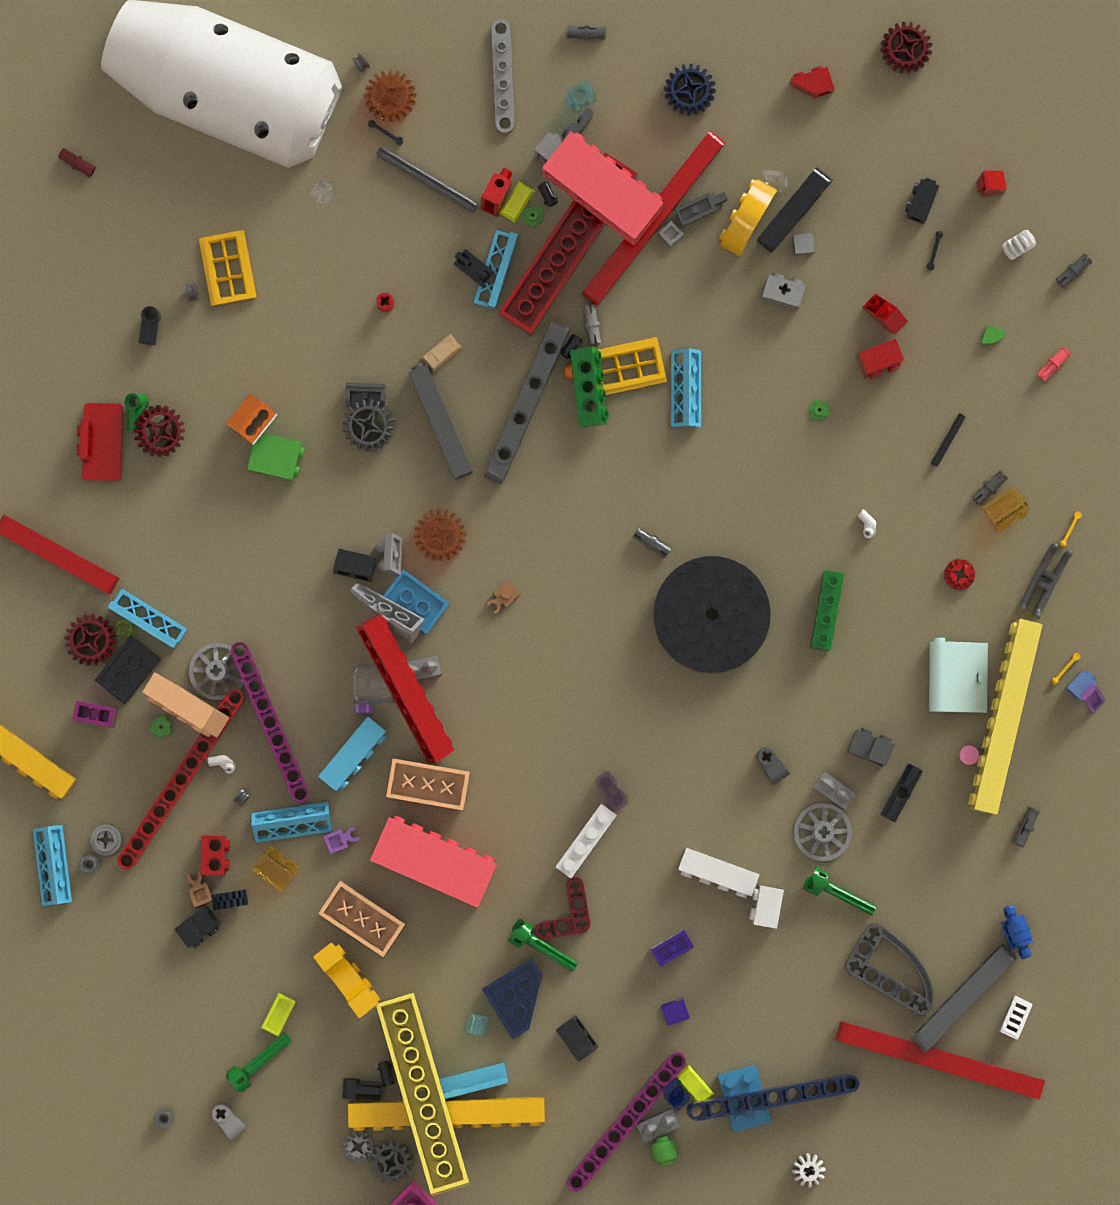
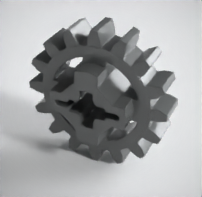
M390 1140L389 1145L382 1142V1148L376 1146L377 1153H371V1156L375 1159L369 1161V1164H374L371 1172L377 1171L375 1178L381 1176L383 1183L386 1179H389V1184H392L393 1179L400 1182V1176L406 1178L405 1171L410 1172L411 1170L407 1165L412 1164V1160H408L411 1153H405L407 1147L400 1148V1142L393 1145L392 1140ZM387 1149H392V1152L387 1155L381 1154ZM399 1152L403 1156L404 1163L401 1162L398 1158ZM393 1154H395L394 1162L396 1163V1165L393 1164L389 1168V1170H387L388 1162L386 1161V1159L389 1160L393 1156ZM378 1161L383 1164V1172L380 1170L378 1166ZM393 1170H401L395 1175H390V1172Z

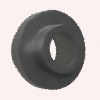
M86 855L80 860L79 866L83 873L93 874L99 868V861L93 855ZM88 861H92V868L86 866Z
M160 1109L154 1116L155 1124L163 1129L170 1127L174 1122L173 1113L168 1109ZM162 1115L168 1117L167 1122L161 1120Z

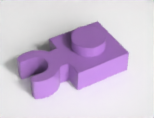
M367 701L358 702V705H354V713L374 714V705H370V702Z
M356 827L349 828L345 834L340 829L323 836L330 854L349 847L347 841L356 842L360 839V837L352 838L350 835L353 830H356Z

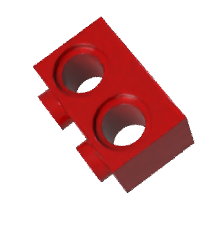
M201 836L200 875H226V871H229L230 861L226 859V851H230V840H227V836ZM213 840H218L221 844L218 851H214L211 848ZM214 859L220 862V868L217 871L213 870L210 866L211 861Z

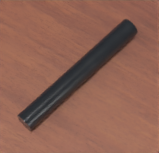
M958 414L931 462L933 466L938 467L966 418L964 415Z

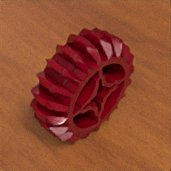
M902 22L900 28L899 24L896 23L894 25L895 30L890 27L888 29L889 34L884 33L883 35L885 40L881 41V45L885 47L881 48L880 52L886 54L882 56V59H889L886 63L887 66L894 64L893 71L899 67V73H903L904 69H906L907 74H910L911 68L917 72L918 66L923 68L925 66L924 62H928L930 59L927 55L932 54V51L928 49L932 47V43L927 41L931 37L928 35L923 36L926 33V29L920 32L919 24L916 28H913V22H910L909 27H906V22ZM905 34H910L917 39H908ZM898 36L899 46L895 50H891V41ZM904 44L906 47L910 46L909 51L902 49ZM921 45V55L915 59L913 50ZM904 56L909 62L901 61L896 57Z
M156 405L155 408L149 406V411L146 409L142 410L144 416L138 415L137 418L140 422H134V425L138 426V429L133 430V433H138L134 440H140L137 446L139 448L144 446L143 452H149L150 456L155 454L157 457H162V454L169 456V451L174 453L176 451L174 446H181L178 440H184V437L180 436V433L185 432V429H180L184 422H178L181 416H174L175 410L171 409L169 411L168 406L163 408L161 405ZM154 416H164V419L160 420L157 424L150 421ZM170 424L172 427V435L168 431V427ZM146 427L150 431V435L148 438L146 436ZM160 439L168 441L164 446H154V443Z
M84 614V621L77 617V625L74 622L70 623L74 629L67 628L66 631L71 633V636L64 637V639L70 640V643H66L65 647H72L67 653L69 655L75 653L72 658L75 661L80 657L79 664L82 665L86 660V665L91 666L93 660L94 665L98 666V659L102 663L106 662L103 657L104 655L108 658L112 657L108 651L116 650L114 647H111V643L117 644V641L112 640L111 637H116L117 633H110L114 626L106 627L109 624V620L106 619L101 623L103 620L102 616L95 620V614H91L89 620L88 615ZM96 624L103 630L91 633L86 625ZM81 629L83 639L76 645V636ZM88 635L95 637V640H93L95 641L94 646L87 643V640H89L87 639ZM106 635V643L101 651L99 641ZM90 647L96 655L85 656L79 650Z

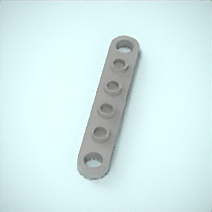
M498 19L491 26L496 129L500 133L507 134L513 131L515 126L510 24L506 20ZM502 24L506 26V32L498 34L495 30L497 25ZM508 119L511 122L510 127L507 129L501 128L499 125L501 120Z

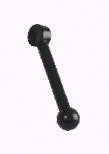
M374 120L368 122L369 127H374L396 141L397 145L403 144L402 137L397 138L378 126Z
M937 231L935 234L936 241L930 263L927 264L928 270L934 269L933 263L940 238L943 237L941 231Z

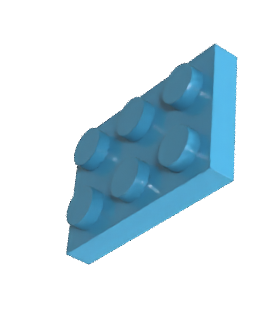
M402 569L401 575L397 576L383 595L387 599L424 618L425 621L420 630L425 634L430 632L450 604L404 569Z
M756 1065L718 1075L723 1096L762 1089ZM756 1095L750 1098L751 1106H755L758 1103ZM737 1099L732 1100L730 1103L732 1110L739 1107ZM768 1108L729 1115L733 1132L771 1122Z

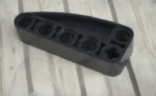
M816 167L756 241L772 253L827 189L833 179Z

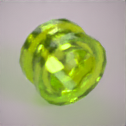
M121 620L116 624L115 631L121 637H129L132 635L134 627L130 621ZM123 623L124 625H129V627L127 628L129 632L126 634L125 632H120V630L122 629L121 624Z

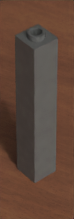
M419 364L412 367V371L409 374L455 480L473 473L427 365Z

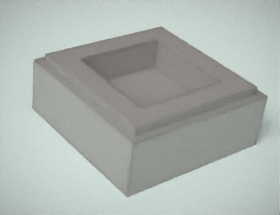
M671 220L657 235L671 248L684 236V233Z
M812 233L793 235L795 255L815 252Z

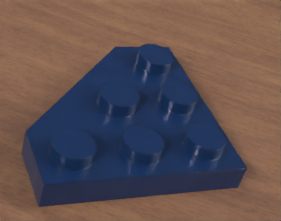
M532 958L482 989L512 1039L529 1030L542 978V974Z

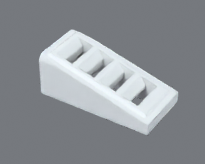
M1014 996L998 1031L1018 1040L1033 1004ZM1016 1003L1025 1006V1011L1016 1007ZM1013 1010L1023 1014L1022 1017L1012 1014ZM1010 1017L1020 1021L1017 1025L1009 1021ZM1007 1024L1016 1028L1015 1032L1007 1029Z

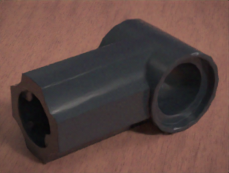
M147 306L141 313L142 322L139 343L156 346L161 313L155 307ZM149 311H155V318L149 321L147 319V313Z
M343 1078V1099L359 1100L360 1098L380 1100L381 1082Z

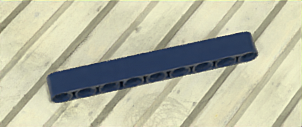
M842 1074L690 1103L687 1106L686 1113L689 1118L695 1121H702L853 1093L859 1088V1080L854 1075ZM848 1078H851L853 1080V1085L851 1088L847 1089L845 1086V1081ZM832 1081L834 1083V1089L831 1092H828L826 1090V1084ZM810 1085H813L815 1087V1093L809 1096L807 1094V1088ZM794 1088L796 1090V1096L793 1099H790L788 1097V1091ZM775 1092L777 1100L771 1103L769 1101V1094ZM756 1095L758 1103L755 1106H751L750 1098ZM737 1099L739 1107L732 1110L730 1103L732 1100ZM714 1103H719L720 1110L717 1113H713L711 1110V1106ZM699 1106L701 1113L699 1116L694 1117L692 1109Z

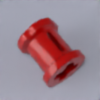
M389 293L378 295L376 300L379 310L386 313L390 312L394 308L393 297ZM384 299L386 301L389 299V305L382 306L381 300Z

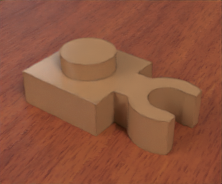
M506 580L493 593L497 598L488 601L486 606L489 607L491 604H496L497 609L493 613L497 614L502 604L508 607L520 595V592Z
M199 871L197 872L198 879L196 881L192 880L191 875L187 876L188 882L194 887L188 890L196 909L212 903L208 883L202 884L203 875H200L201 872Z

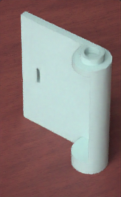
M934 638L930 642L929 712L987 713L988 643L946 642L945 638Z

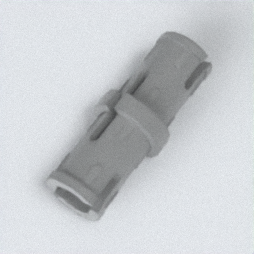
M589 305L584 306L585 328L588 330L589 345H594L595 342L596 345L601 344L600 322L597 321L596 305H591L590 309Z

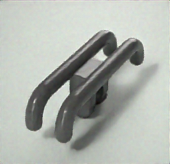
M1052 543L1047 550L1019 605V611L1025 612L1036 588L1043 590L1044 592L1033 612V618L1036 620L1041 617V613L1056 583L1073 554L1071 550L1065 551L1053 574L1046 571L1053 555L1059 548L1057 543Z

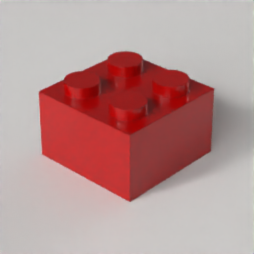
M896 339L861 351L856 357L864 379L869 377L870 380L880 377L884 371L892 373L899 370L904 361Z

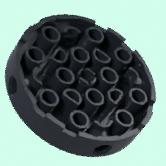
M704 556L685 562L670 573L658 591L653 617L657 637L664 650L672 659L696 672L722 673L746 663L760 649L769 630L771 611L764 586L751 570L729 558ZM708 610H714L717 613L715 620L707 618L706 613Z

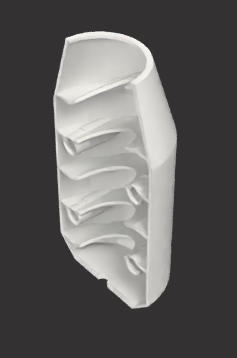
M128 0L114 20L101 59V70L154 113L287 168L314 157L327 122L343 89L331 61L198 6ZM197 103L193 109H189L191 104ZM263 132H267L268 135L261 139L260 135Z

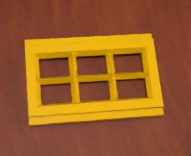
M244 230L199 238L211 306L257 298ZM235 239L238 254L227 256L225 241ZM221 242L224 257L213 259L211 243ZM239 258L241 274L231 276L228 260ZM225 261L227 277L217 278L214 263ZM242 278L245 293L235 295L232 280ZM228 281L231 296L220 298L218 282Z
M657 337L599 349L602 360L614 357L616 368L602 370L603 373L617 371L619 382L603 384L606 395L667 382ZM653 349L655 359L639 362L637 352ZM633 353L635 363L620 367L618 356ZM656 363L658 373L647 376L642 375L641 366ZM636 367L638 378L623 381L621 370Z

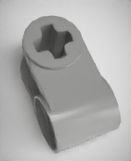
M220 1103L214 1107L212 1117L230 1140L233 1141L247 1129L245 1123L228 1105ZM217 1109H225V1117H223L222 1115L218 1117Z

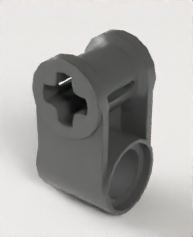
M762 748L758 751L757 760L773 785L790 775L772 749ZM763 752L771 754L769 761L761 759Z

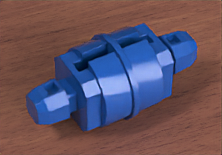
M1013 905L1004 907L1003 912L1007 920L1001 922L1008 946H1010L1011 950L1018 948L1017 952L1022 960L1031 957V951L1027 944L1033 943L1027 920L1024 915H1016L1017 912Z

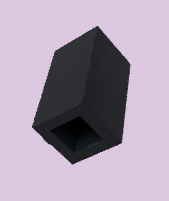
M925 178V180L921 179L919 184L915 183L912 194H914L913 201H908L905 212H908L906 218L925 224L939 188L936 181Z

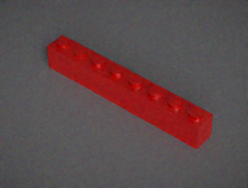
M377 615L355 627L427 762H438L454 751L452 741L446 736L442 722L437 719L434 713V707L428 702L423 687L417 682L416 674L409 667L406 655L400 650L397 638L391 633L388 621L382 615Z

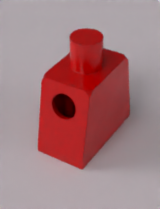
M502 168L500 174H493L481 196V210L495 217L498 216L511 189L512 181L510 178L513 173L510 170Z

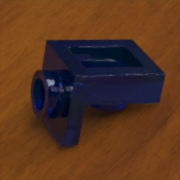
M677 1077L662 1090L664 1099L677 1111L691 1099V1096L683 1089L682 1082Z

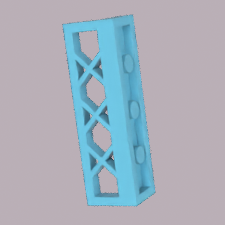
M496 230L485 265L488 267L491 265L497 277L495 283L488 285L486 282L485 288L481 285L478 286L474 304L496 310L518 240V234L513 232L509 234ZM499 236L509 238L507 245L502 249L497 244ZM500 253L502 257L501 264L494 267L491 259ZM486 290H489L491 294L488 303L479 300L480 294Z
M690 348L671 350V427L673 428L701 427V350ZM679 354H683V362L681 363V365L678 364ZM680 373L683 375L681 384L678 383ZM680 392L683 394V400L681 403L678 402V395L680 394ZM681 411L683 413V422L678 423V414Z
M123 589L120 590L115 600L111 601L108 605L109 609L176 649L188 630ZM123 594L130 598V607L123 608L118 605ZM145 607L148 616L139 618L136 615L135 608ZM158 616L163 618L164 627L155 628L151 618ZM176 626L182 630L176 640L169 636L168 628Z
M328 801L251 813L252 829L256 843L333 831ZM319 821H327L326 826L316 825ZM299 824L307 825L306 829H299L297 826ZM280 827L288 828L286 832L278 831ZM267 830L269 833L259 836L258 831Z
M63 825L33 829L42 906L72 902ZM42 831H43V835H44V841H43V842L41 841V836H40V832H42ZM44 852L46 854V861L43 859ZM46 871L49 875L48 881L45 876ZM48 891L51 893L52 901L48 900Z
M504 1062L439 1079L445 1099L509 1082Z

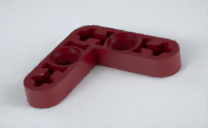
M572 877L566 883L571 917L538 923L534 933L539 939L545 940L584 933L589 929L590 919L583 881L580 878ZM572 880H576L577 883L581 884L578 887V893L582 892L583 896L571 898L570 894H574V889L569 887L572 884ZM576 899L582 900L584 903L583 909L575 910L572 906L573 901ZM586 911V916L582 915L584 922L587 921V925L584 926L583 930H580V927H576L579 918L578 916L574 917V913L580 914ZM559 922H565L568 925V930L565 933L558 932L557 924ZM550 923H554L556 935H551L552 931L546 932V936H542L541 933L537 932L541 925H544L545 928H551Z

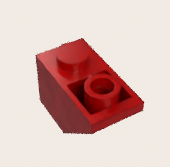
M822 66L811 69L812 72L806 74L804 72L796 73L790 80L792 87L813 98L831 94L835 89L828 67L822 68Z
M986 170L981 173L978 181H976L977 192H981V197L1005 193L1007 188L1003 171Z
M876 293L862 307L884 329L893 335H896L908 322L896 306Z

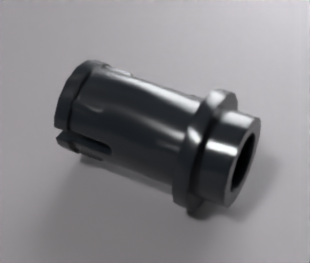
M548 181L537 186L544 199V205L552 207L558 203V197L553 193Z
M572 334L565 347L561 348L562 352L560 354L570 360V350L577 349L582 339Z
M389 1061L378 1063L379 1067H377V1070H380L383 1087L395 1084L391 1069L392 1064Z

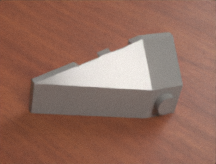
M356 583L351 588L350 592L374 616L382 615L388 621L391 633L399 641L411 644L417 638L425 621L424 618L360 583Z

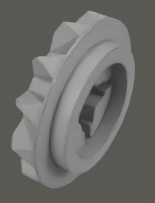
M108 824L96 827L90 837L93 850L100 855L114 854L120 848L122 841L120 832L114 826ZM107 831L108 838L114 839V841L108 842L105 849V843L98 841V839L104 838Z
M363 1131L349 1133L344 1138L342 1144L345 1157L352 1162L359 1163L371 1156L374 1147L371 1137ZM354 1142H365L361 1147L363 1154L358 1150L351 1152Z

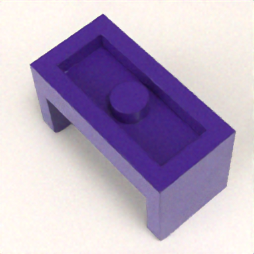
M683 929L650 950L661 967L694 946Z
M683 998L661 1005L667 1026L690 1019Z

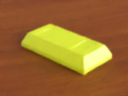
M518 181L499 214L516 223L535 190Z
M278 993L261 1028L279 1037L296 1001Z
M689 1065L675 1077L676 1081L695 1102L710 1099L714 1095L712 1090Z

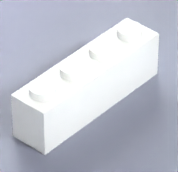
M600 804L558 862L556 868L572 878L617 815Z
M685 848L678 870L681 871L680 875L692 878V875L700 877L699 882L710 885L711 882L718 884V889L727 892L730 888L736 891L735 895L747 898V895H753L760 875L689 848Z

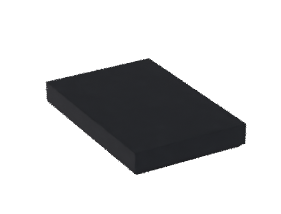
M130 635L96 677L95 681L122 703L126 704L160 662L161 658Z

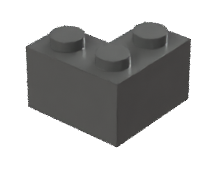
M861 728L860 731L856 730L847 752L882 767L886 766L895 744L891 743L892 739L883 735L879 737L871 736L872 732Z

